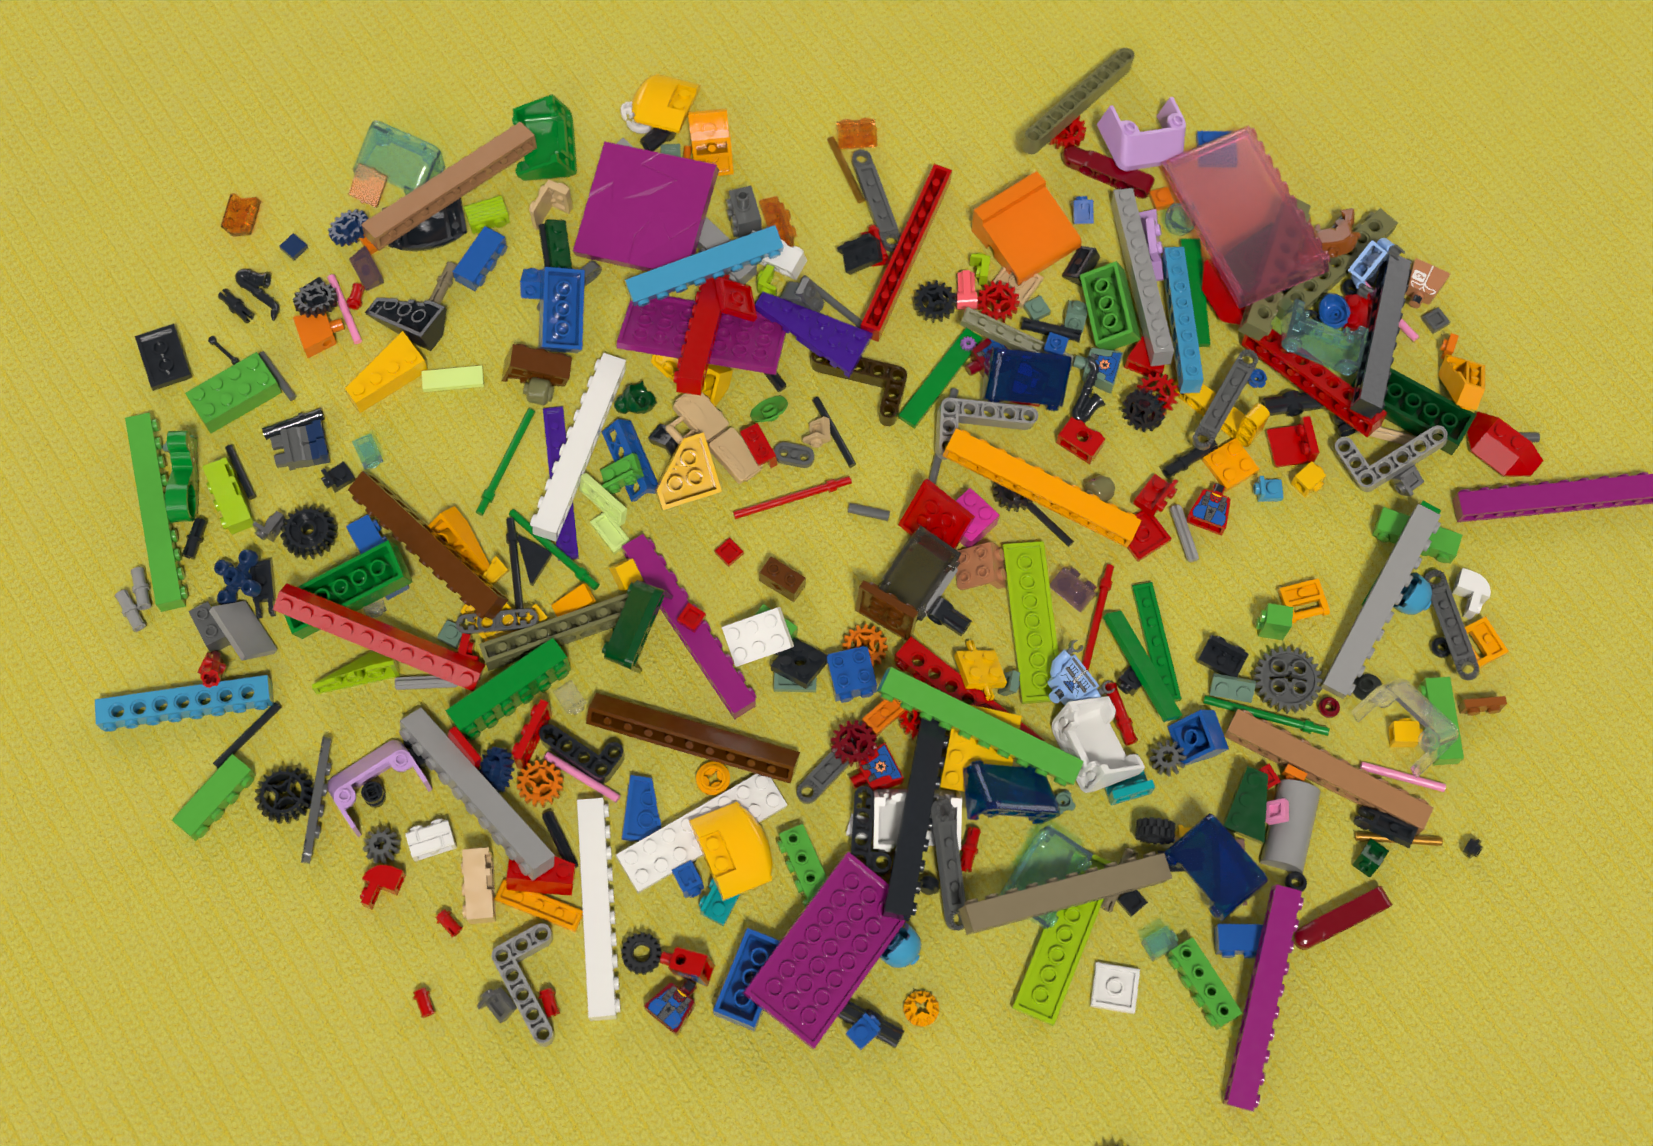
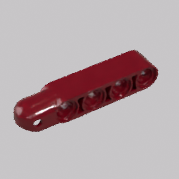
M1069 146L1063 152L1062 159L1067 167L1119 190L1133 188L1135 197L1147 198L1151 191L1150 189L1154 185L1155 179L1152 175L1138 169L1124 171L1116 165L1114 159L1098 152L1086 151L1077 146Z
M1379 886L1299 927L1293 933L1292 940L1297 948L1301 950L1310 949L1388 909L1393 904L1383 887Z

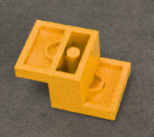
M727 109L688 112L693 160L716 164L719 169L717 176L733 175Z

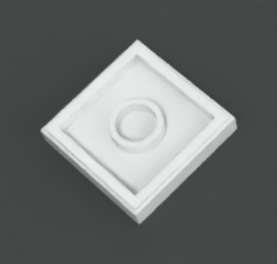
M1096 962L1090 1007L1135 1014L1140 969Z

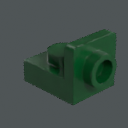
M1371 838L1352 865L1367 877H1371L1380 867L1389 850Z

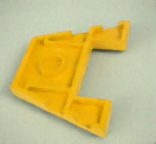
M497 556L493 558L488 570L483 574V577L492 585L509 572L508 568ZM506 603L500 611L513 609ZM465 604L460 612L463 615L475 614L473 612L475 609L471 605ZM534 604L530 608L538 613L539 623L549 619L538 604ZM530 613L524 618L518 616L519 621L525 620L528 624H531V620L534 619V616H531ZM504 616L503 624L511 626L514 622L513 616ZM485 617L482 620L484 628H490L493 624L492 619ZM475 618L476 622H474V623L469 622V623H470L471 625L477 626L476 630H478L479 628H478V625H477V618ZM518 630L479 633V635L486 642Z

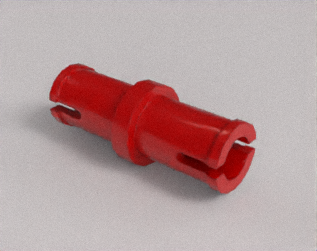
M968 827L965 844L961 847L962 856L960 862L963 872H967V869L968 873L972 872L974 858L978 854L979 849L977 845L981 830L973 827V830L971 827Z

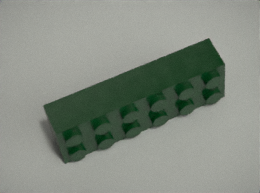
M1390 368L1391 376L1386 386L1388 391L1383 401L1385 402L1383 410L1387 412L1385 419L1415 436L1421 435L1434 426L1444 427L1447 431V443L1440 449L1453 455L1477 414L1461 408L1455 402ZM1356 378L1354 379L1353 383L1351 384V386H1352L1353 388H1354V386H1355ZM1436 433L1432 438L1440 441L1443 439V435Z

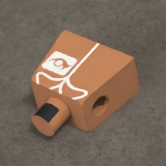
M1416 258L1410 268L1412 272L1408 278L1407 284H1409V287L1405 295L1411 297L1409 305L1414 308H1420L1422 303L1430 305L1451 273Z

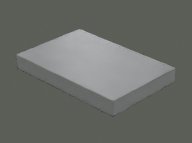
M246 601L213 606L209 612L241 661L272 655L277 651L274 643Z

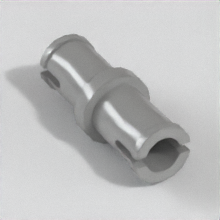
M144 568L131 569L134 585L132 591L136 596L137 609L147 610L151 608L148 594L150 588L149 584L146 583Z
M121 590L117 592L115 598L118 600L122 608V614L124 617H127L133 631L138 632L144 629L146 624L143 622L138 612V607L133 603L128 591Z

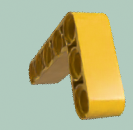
M1203 383L1200 393H1180L1179 388L1175 390V393L1180 394L1178 397L1180 400L1203 417L1216 396V393ZM1256 403L1246 415L1233 406L1220 430L1232 439L1237 438L1242 446L1249 447L1262 432L1270 412L1259 403Z

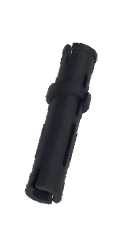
M1026 317L1023 318L1021 330L1049 335L1051 332L1078 343L1082 334V330L1068 328L1064 324L1059 326Z
M320 407L304 414L303 412L298 413V416L263 427L262 431L265 439L269 440L273 436L280 435L281 429L286 428L287 430L292 427L313 424L312 421L319 419L322 421L325 420V417Z
M1214 440L1211 447L1206 450H1199L1195 447L1188 453L1177 456L1173 462L1162 467L1164 476L1170 479L1178 472L1187 470L1191 464L1218 449L1216 441Z

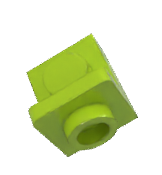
M983 253L971 254L970 266L977 267L976 277L979 278V285L982 286L987 285L991 257Z

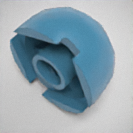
M1411 573L1410 575L1413 578L1409 586L1403 587L1401 593L1404 595L1398 606L1394 604L1393 607L1401 613L1415 615L1430 607L1432 603V588L1424 577L1418 573Z
M904 923L905 927L900 928L880 956L886 964L894 968H903L909 964L913 965L920 957V937L907 923Z

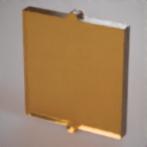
M358 163L348 195L360 200L361 203H367L378 208L388 176L377 171L375 167L370 168L362 163Z

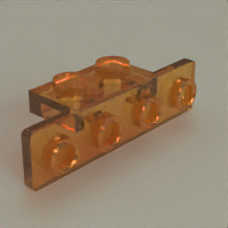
M777 196L760 200L759 204L767 228L775 225L780 239L793 248L794 238L797 237L795 227L791 226L789 222L791 221L789 209H785L783 202L780 203Z

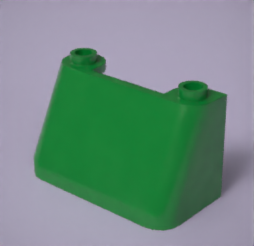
M553 94L513 108V125L521 122L534 134L537 145L535 150L524 156V161L517 163L515 169L517 176L524 181L567 178L576 175L577 161L574 124L570 109Z

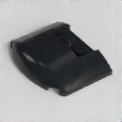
M461 198L388 244V246L403 251L416 252L437 249L454 242L467 233Z

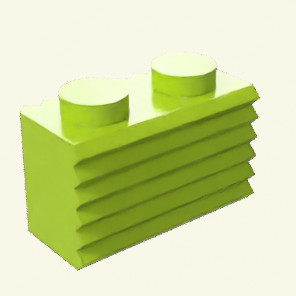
M502 195L464 206L472 234H479L484 226L489 229L494 227L501 228L506 223H510Z

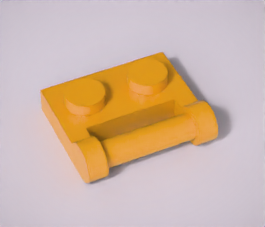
M1319 578L1282 587L1278 590L1283 606L1294 608L1318 601L1319 607L1294 612L1293 609L1292 624L1301 619L1330 614Z
M1486 616L1465 627L1467 634L1470 633L1485 656L1480 659L1473 648L1479 669L1509 652Z

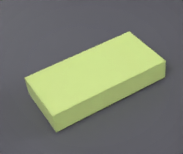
M604 512L590 521L592 527L614 555L622 550L623 545L630 542V539L620 526Z

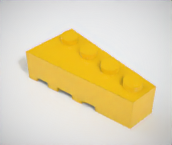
M402 331L345 390L352 404L359 413H362L422 375V371H427L428 369L423 357Z

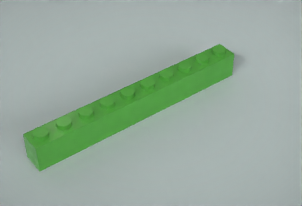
M150 413L127 417L125 421L155 603L161 612L186 607L185 599L188 598L186 587L182 584L185 575L183 568L179 566V561L182 560L179 548L176 549L175 543L178 542V535L176 530H173L172 523L175 522L169 521L166 512L165 492L168 477L163 472V468L166 467L163 455H160V449H163L160 437H157V431H160L157 419H153Z
M889 667L886 669L877 689V692L881 693L880 697L889 702L895 700L901 703V708L912 712L914 709L920 712L919 716L928 721L934 719L940 722L938 726L949 731L953 728L959 731L958 735L967 740L973 738L978 741L977 745L988 750L992 747L997 750V755L1006 759L1010 756L1016 759V764L1027 768L1029 765L1035 768L1036 774L1043 777L1049 775L1055 778L1054 782L1065 787L1066 784L1074 785L1084 763L1083 760L895 668Z

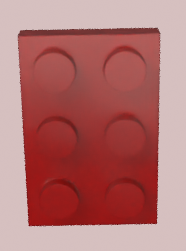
M540 699L539 704L533 706L530 714L532 718L529 724L525 723L521 731L523 736L520 742H516L512 749L516 767L520 770H526L527 764L530 762L540 741L539 731L551 719L550 705L545 700Z

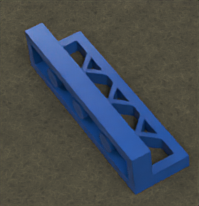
M617 419L602 431V434L614 462L621 459L619 457L620 447H623L624 450L623 458L631 453L638 455L644 477L637 480L640 490L635 493L633 489L634 484L625 486L630 500L635 502L646 493L656 494L655 489L658 482L632 422ZM614 430L617 433L615 442L610 436V433Z

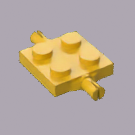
M969 640L966 642L968 651H956L954 655L966 689L983 690L988 701L989 699L993 700L995 695L992 689L1005 688L1007 684L995 650H977L974 641Z

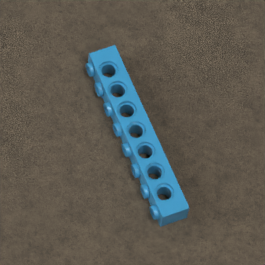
M1164 247L1162 255L1164 286L1179 392L1200 393L1204 378L1184 247Z
M268 675L221 681L217 686L210 688L200 684L95 699L96 725L103 731L111 732L121 727L128 729L137 728L141 724L158 725L162 721L179 722L183 718L201 719L204 715L222 716L225 712L243 713L246 712V709L253 708L264 710L274 704L272 681ZM254 692L251 698L245 699L247 693ZM232 695V699L230 701L223 702L226 696ZM211 698L207 705H202L203 700ZM189 701L187 707L180 708L183 702ZM168 704L164 711H159L162 705ZM146 707L144 713L137 714L140 708ZM124 710L121 717H116L119 711Z

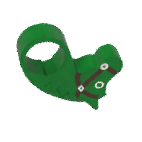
M188 430L168 431L167 448L170 452L172 471L166 486L165 504L170 522H193L198 509V466L196 458L198 439L194 438V435H189Z

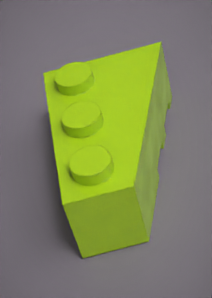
M225 457L202 466L208 480L206 484L209 492L214 494L215 500H213L217 512L221 511L223 516L220 518L224 530L228 528L233 535L253 527L252 515L236 474L227 458Z

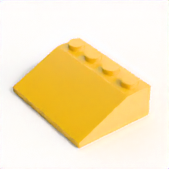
M970 705L1020 730L1022 716ZM952 728L940 787L1006 801L1014 758L1010 756L1008 759L996 754V749L992 747L989 750L977 745L978 741L970 738V740L964 739L958 735L959 731Z

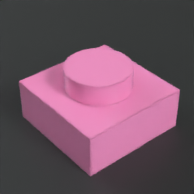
M1283 798L1267 802V824L1273 825L1289 821L1288 800Z

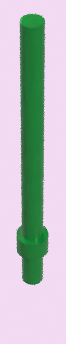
M527 409L496 473L481 496L482 500L476 510L478 515L483 516L489 503H492L495 491L535 414L534 410Z
M515 509L509 512L510 517L514 518L519 525L573 571L578 580L584 581L593 590L598 589L600 584L589 575L590 573L584 567L578 566L549 539L534 535L530 522Z
M1206 695L1204 697L1203 704L1234 712L1238 709L1246 710L1252 713L1253 717L1302 729V732L1311 734L1313 732L1328 736L1330 728L1316 725L1313 721L1306 719L1301 721Z

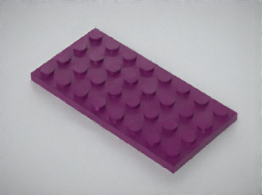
M668 296L661 300L657 298L652 299L648 305L639 307L638 305L633 306L630 300L616 348L677 359L683 357L681 356L682 344H686V330L690 331L688 329L689 319L694 317L692 316L693 305H697V303L693 300ZM757 311V319L754 322L722 313L709 364L776 375L786 332L782 330L783 327L777 322H771Z
M846 852L743 991V994L807 1046L814 1049L905 923L904 920L883 916L889 884L851 853Z

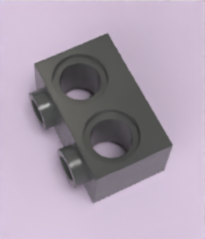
M206 602L188 612L210 652L214 650L219 651L231 644L209 612L212 608L209 602Z

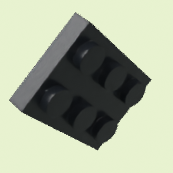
M174 324L135 336L153 391L192 378Z

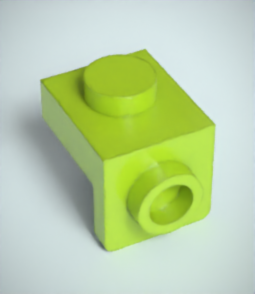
M767 264L765 269H761L758 274L757 292L760 295L762 292L777 296V287L771 285L775 268L772 265Z

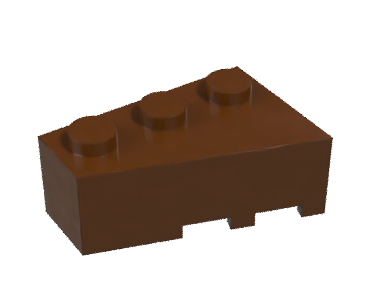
M513 344L504 360L501 382H508L509 378L520 379V383H526L527 380L538 377L550 380L552 386L565 387L570 377L572 357L566 356L564 353L547 352L542 348H529L524 344Z

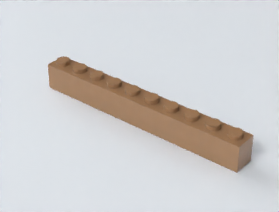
M521 122L510 127L507 131L496 136L493 140L465 156L445 171L432 177L420 187L415 188L389 207L384 208L375 216L367 219L361 224L365 237L378 250H381L535 150L537 145L534 134Z
M1238 709L1224 734L1225 738L1283 767L1290 764L1308 773L1306 779L1360 806L1376 811L1379 810L1417 827V835L1424 830L1434 808L1427 801L1410 796L1406 790L1396 789L1390 786L1386 780L1376 779L1370 776L1366 770L1356 769L1350 766L1348 761L1336 759L1330 756L1331 754L1328 751L1317 749L1311 746V743L1308 741L1297 739L1290 732L1283 729L1279 730L1273 727L1270 722L1253 717V714L1249 711Z

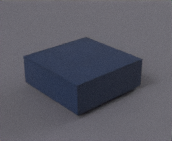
M294 233L279 245L280 249L294 261L308 249L307 244Z

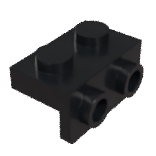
M1211 635L1197 662L1219 674L1237 677L1249 654L1242 647L1233 646L1227 643L1224 638Z

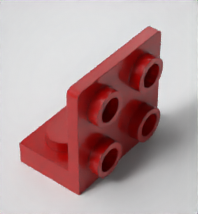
M1310 416L1302 417L1296 426L1268 429L1266 432L1276 468L1306 464L1311 461L1315 462L1320 453Z

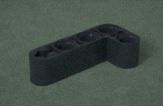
M544 725L539 731L542 745L600 783H607L611 780L625 759L623 747L617 742L609 743L600 755H597L554 725ZM553 734L554 739H552L551 737L546 739V735L551 736ZM569 744L573 746L568 752L562 751L564 745ZM612 751L620 752V755L616 758L609 756ZM583 756L590 758L587 763L579 762V759ZM599 768H606L608 770L604 775L596 773Z
M861 786L856 790L854 796L851 854L854 857L861 856L865 858V866L875 874H885L891 868V857L887 853L871 852L874 792L868 786ZM862 792H866V795L870 798L866 799L865 808L857 809V806L861 807L862 798L858 796H861ZM865 813L868 815L869 821L865 824L859 823L857 821L858 814ZM858 835H865L868 842L861 846L856 843L855 838ZM884 858L887 860L888 866L880 869L876 866V860Z

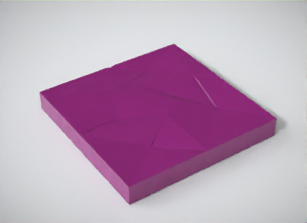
M604 142L573 253L578 257L646 272L696 254L719 172L717 165Z

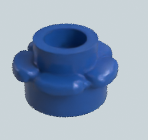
M1255 369L1248 380L1249 385L1253 388H1262L1266 384L1267 376L1263 370Z

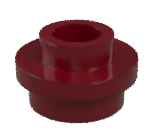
M1326 697L1320 701L1318 709L1324 717L1333 718L1339 713L1340 705L1336 699ZM1325 706H1331L1332 711L1326 710Z

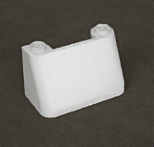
M1109 696L1068 702L1052 722V731L1061 750L1084 761L1076 778L1080 789L1084 793L1095 792L1140 774L1145 769L1141 758L1137 754L1126 756L1110 725L1116 710Z
M876 789L873 791V848L878 849L879 852H890L891 848H894L897 844L907 789ZM935 789L934 797L937 800L947 799L953 805V818L956 823L959 850H961L962 797L960 792L956 790ZM941 804V806H939V812L943 816L945 813V808ZM933 824L931 831H927L926 839H929V846H936Z

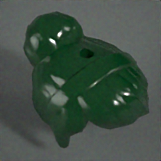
M641 381L639 384L627 386L623 395L619 396L614 402V408L621 414L628 412L645 414L655 407L657 401L653 393L647 391L644 382Z

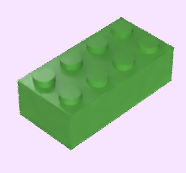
M1116 261L1081 274V283L1096 346L1099 349L1114 350L1141 340L1125 270Z
M256 352L185 394L210 434L282 392L276 380Z

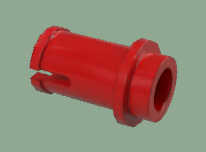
M354 283L352 285L350 297L346 301L347 306L352 310H358L362 306L361 299L365 291V286H362V284Z
M444 909L435 917L436 923L441 924L451 937L454 938L463 928L450 915L451 912Z
M421 988L413 992V1000H416L422 1018L436 1013L429 997L430 991H427L426 988Z
M552 988L540 991L539 1000H542L546 1018L559 1015L560 1011L554 997L556 992H553Z

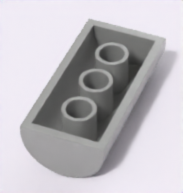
M1289 779L1280 780L1281 782L1277 784L1274 800L1285 798L1289 801V821L1273 825L1268 824L1259 863L1303 874L1321 791L1306 782Z

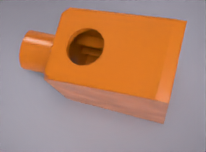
M326 312L325 316L318 314L317 318L314 315L307 318L306 314L293 317L307 358L334 346L337 342L333 333L345 330L341 318L329 322Z

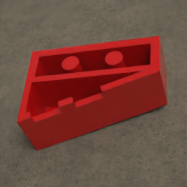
M555 856L554 867L535 880H532L528 875L525 876L521 872L515 860L509 859L506 890L572 896L575 864Z

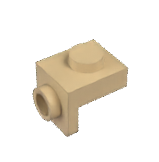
M821 417L809 423L810 435L803 438V443L818 448L831 441L829 418Z

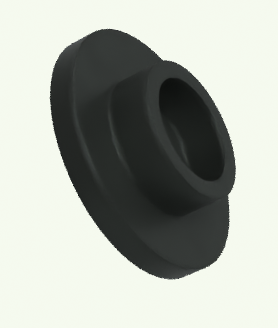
M1363 674L1353 682L1356 685L1353 694L1362 701L1375 700L1382 693V683L1374 675Z

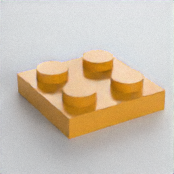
M1234 438L1202 459L1218 483L1225 487V492L1255 475L1260 470L1237 438Z

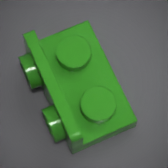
M631 453L600 470L604 484L601 486L610 494L618 493L621 491V488L626 485H633L637 483L638 479L644 477L638 455L635 453Z

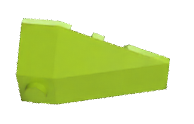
M371 651L312 684V689L316 694L401 677L398 661Z

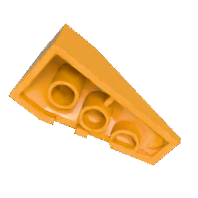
M455 506L441 512L428 525L483 576L490 564L468 522Z

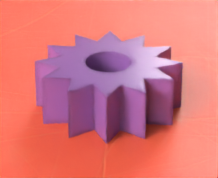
M968 336L967 338L964 337L961 340L960 346L965 351H972L976 347L975 339Z

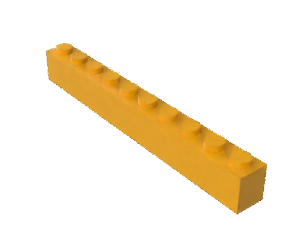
M955 429L943 453V457L1126 548L1132 542L1141 523V520L1134 514L1126 513L1118 509L1116 505L1100 500L1094 494H1087L1081 491V488L1078 486L1069 485L1063 482L1060 477L1051 476L1045 473L1042 468L1033 467L1022 458H1015L1005 450L995 448L989 445L987 441L971 436L965 430Z

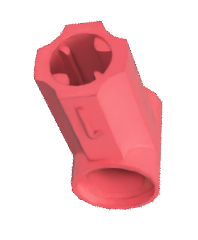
M963 270L957 274L958 292L956 294L957 310H965L966 307L977 309L974 273L970 270Z

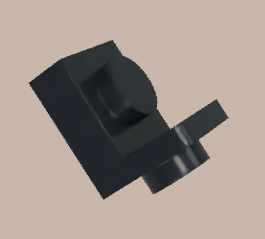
M659 424L648 438L651 444L666 449L671 457L679 445L666 431V426L663 424Z
M344 462L328 472L325 468L321 470L324 476L321 478L327 489L331 487L334 493L356 480Z
M1131 665L1118 678L1116 683L1123 693L1130 694L1131 696H1134L1142 686Z

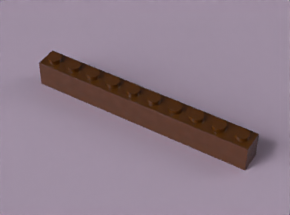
M364 471L359 474L348 489L353 495L352 499L359 505L363 504L366 507L365 511L370 516L377 517L380 520L378 523L386 530L390 529L393 532V538L399 542L403 541L406 544L405 549L413 555H418L421 564L433 569L432 574L435 577L447 582L446 587L454 593L457 592L461 596L460 600L468 606L471 605L475 609L473 612L482 619L486 617L493 620L508 602V599L374 475Z
M596 693L588 707L586 724L791 784L800 756L798 751Z

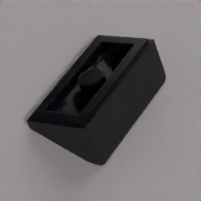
M1085 246L1078 248L1062 277L1082 286L1080 275L1094 270L1100 259L1097 249Z

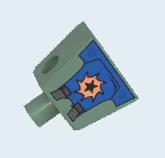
M1091 348L1089 356L1099 366V373L1097 374L1094 387L1111 394L1123 352ZM1076 355L1073 367L1084 370L1082 381L1085 382L1091 367L1088 364L1087 358Z

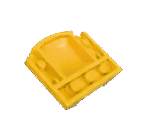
M660 74L647 78L637 89L633 97L632 112L635 114L633 117L634 122L680 133L688 112H690L701 89V85Z
M735 802L689 820V824L723 901L772 881L773 861L766 835L754 816L743 808L741 804Z

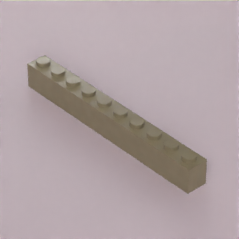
M1151 852L1143 855V859L1137 860L1136 857L1124 860V864L1117 865V862H1112L1104 865L1105 869L1098 870L1097 867L1085 870V874L1082 875L1074 872L1065 875L1066 879L1058 880V877L1046 880L1044 885L1039 886L1038 882L1026 885L1025 890L1019 891L1018 888H1013L1005 891L1006 895L998 896V893L985 896L986 900L978 902L977 898L965 902V906L959 909L966 935L1164 883L1172 879L1165 854L1156 855V852Z

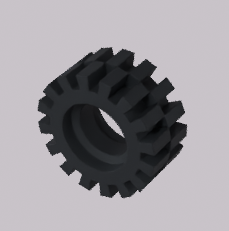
M1154 817L1139 818L1136 820L1135 838L1140 840V842L1148 844H1170L1175 841L1176 825L1173 821H1168V819H1155Z
M641 932V934L635 933L632 937L629 936L627 941L623 943V949H621L625 967L637 975L639 973L642 975H646L647 972L652 973L653 969H657L662 954L658 940L649 933L646 935L645 932ZM638 946H646L650 950V957L644 962H639L633 957V952Z

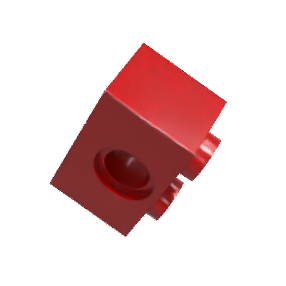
M1071 417L1059 433L1056 443L1090 465L1102 449L1106 438L1100 432L1088 428L1083 421ZM1078 437H1083L1086 441H1079Z

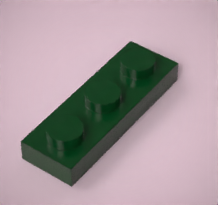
M547 219L545 230L550 267L572 269L566 220Z

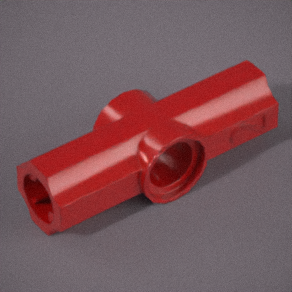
M214 650L210 653L207 652L197 673L201 674L200 678L205 687L217 686L221 680V676L226 668V665L223 664L221 653Z

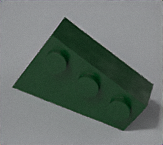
M1249 766L1244 768L1221 828L1259 844L1265 843L1268 774Z

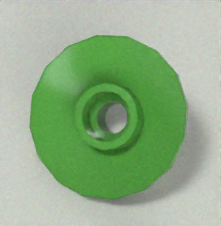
M775 396L761 401L752 409L750 413L751 419L755 422L775 421L787 409V399L782 396Z

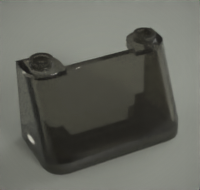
M920 525L907 540L877 586L885 593L895 595L902 603L914 606L916 611H918L917 621H922L928 613L925 610L927 603L950 570L954 572L959 566L960 561L958 559L961 553Z

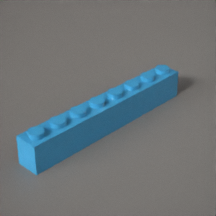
M774 225L626 279L625 285L633 306L638 305L642 307L648 305L652 299L657 298L661 300L667 298L669 293L674 291L681 293L687 290V287L690 285L700 286L706 283L707 279L723 277L726 272L731 270L733 273L744 269L743 266L751 264V266L761 263L764 258H776L781 255L780 252H783L784 246Z

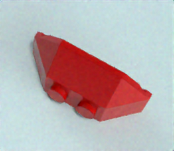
M1219 258L1207 259L1204 262L1202 291L1207 301L1215 310L1216 316L1222 322L1240 325L1249 298L1240 283L1229 269L1222 265L1223 262Z
M1477 412L1467 431L1470 452L1503 477H1531L1544 461L1533 443L1499 417Z

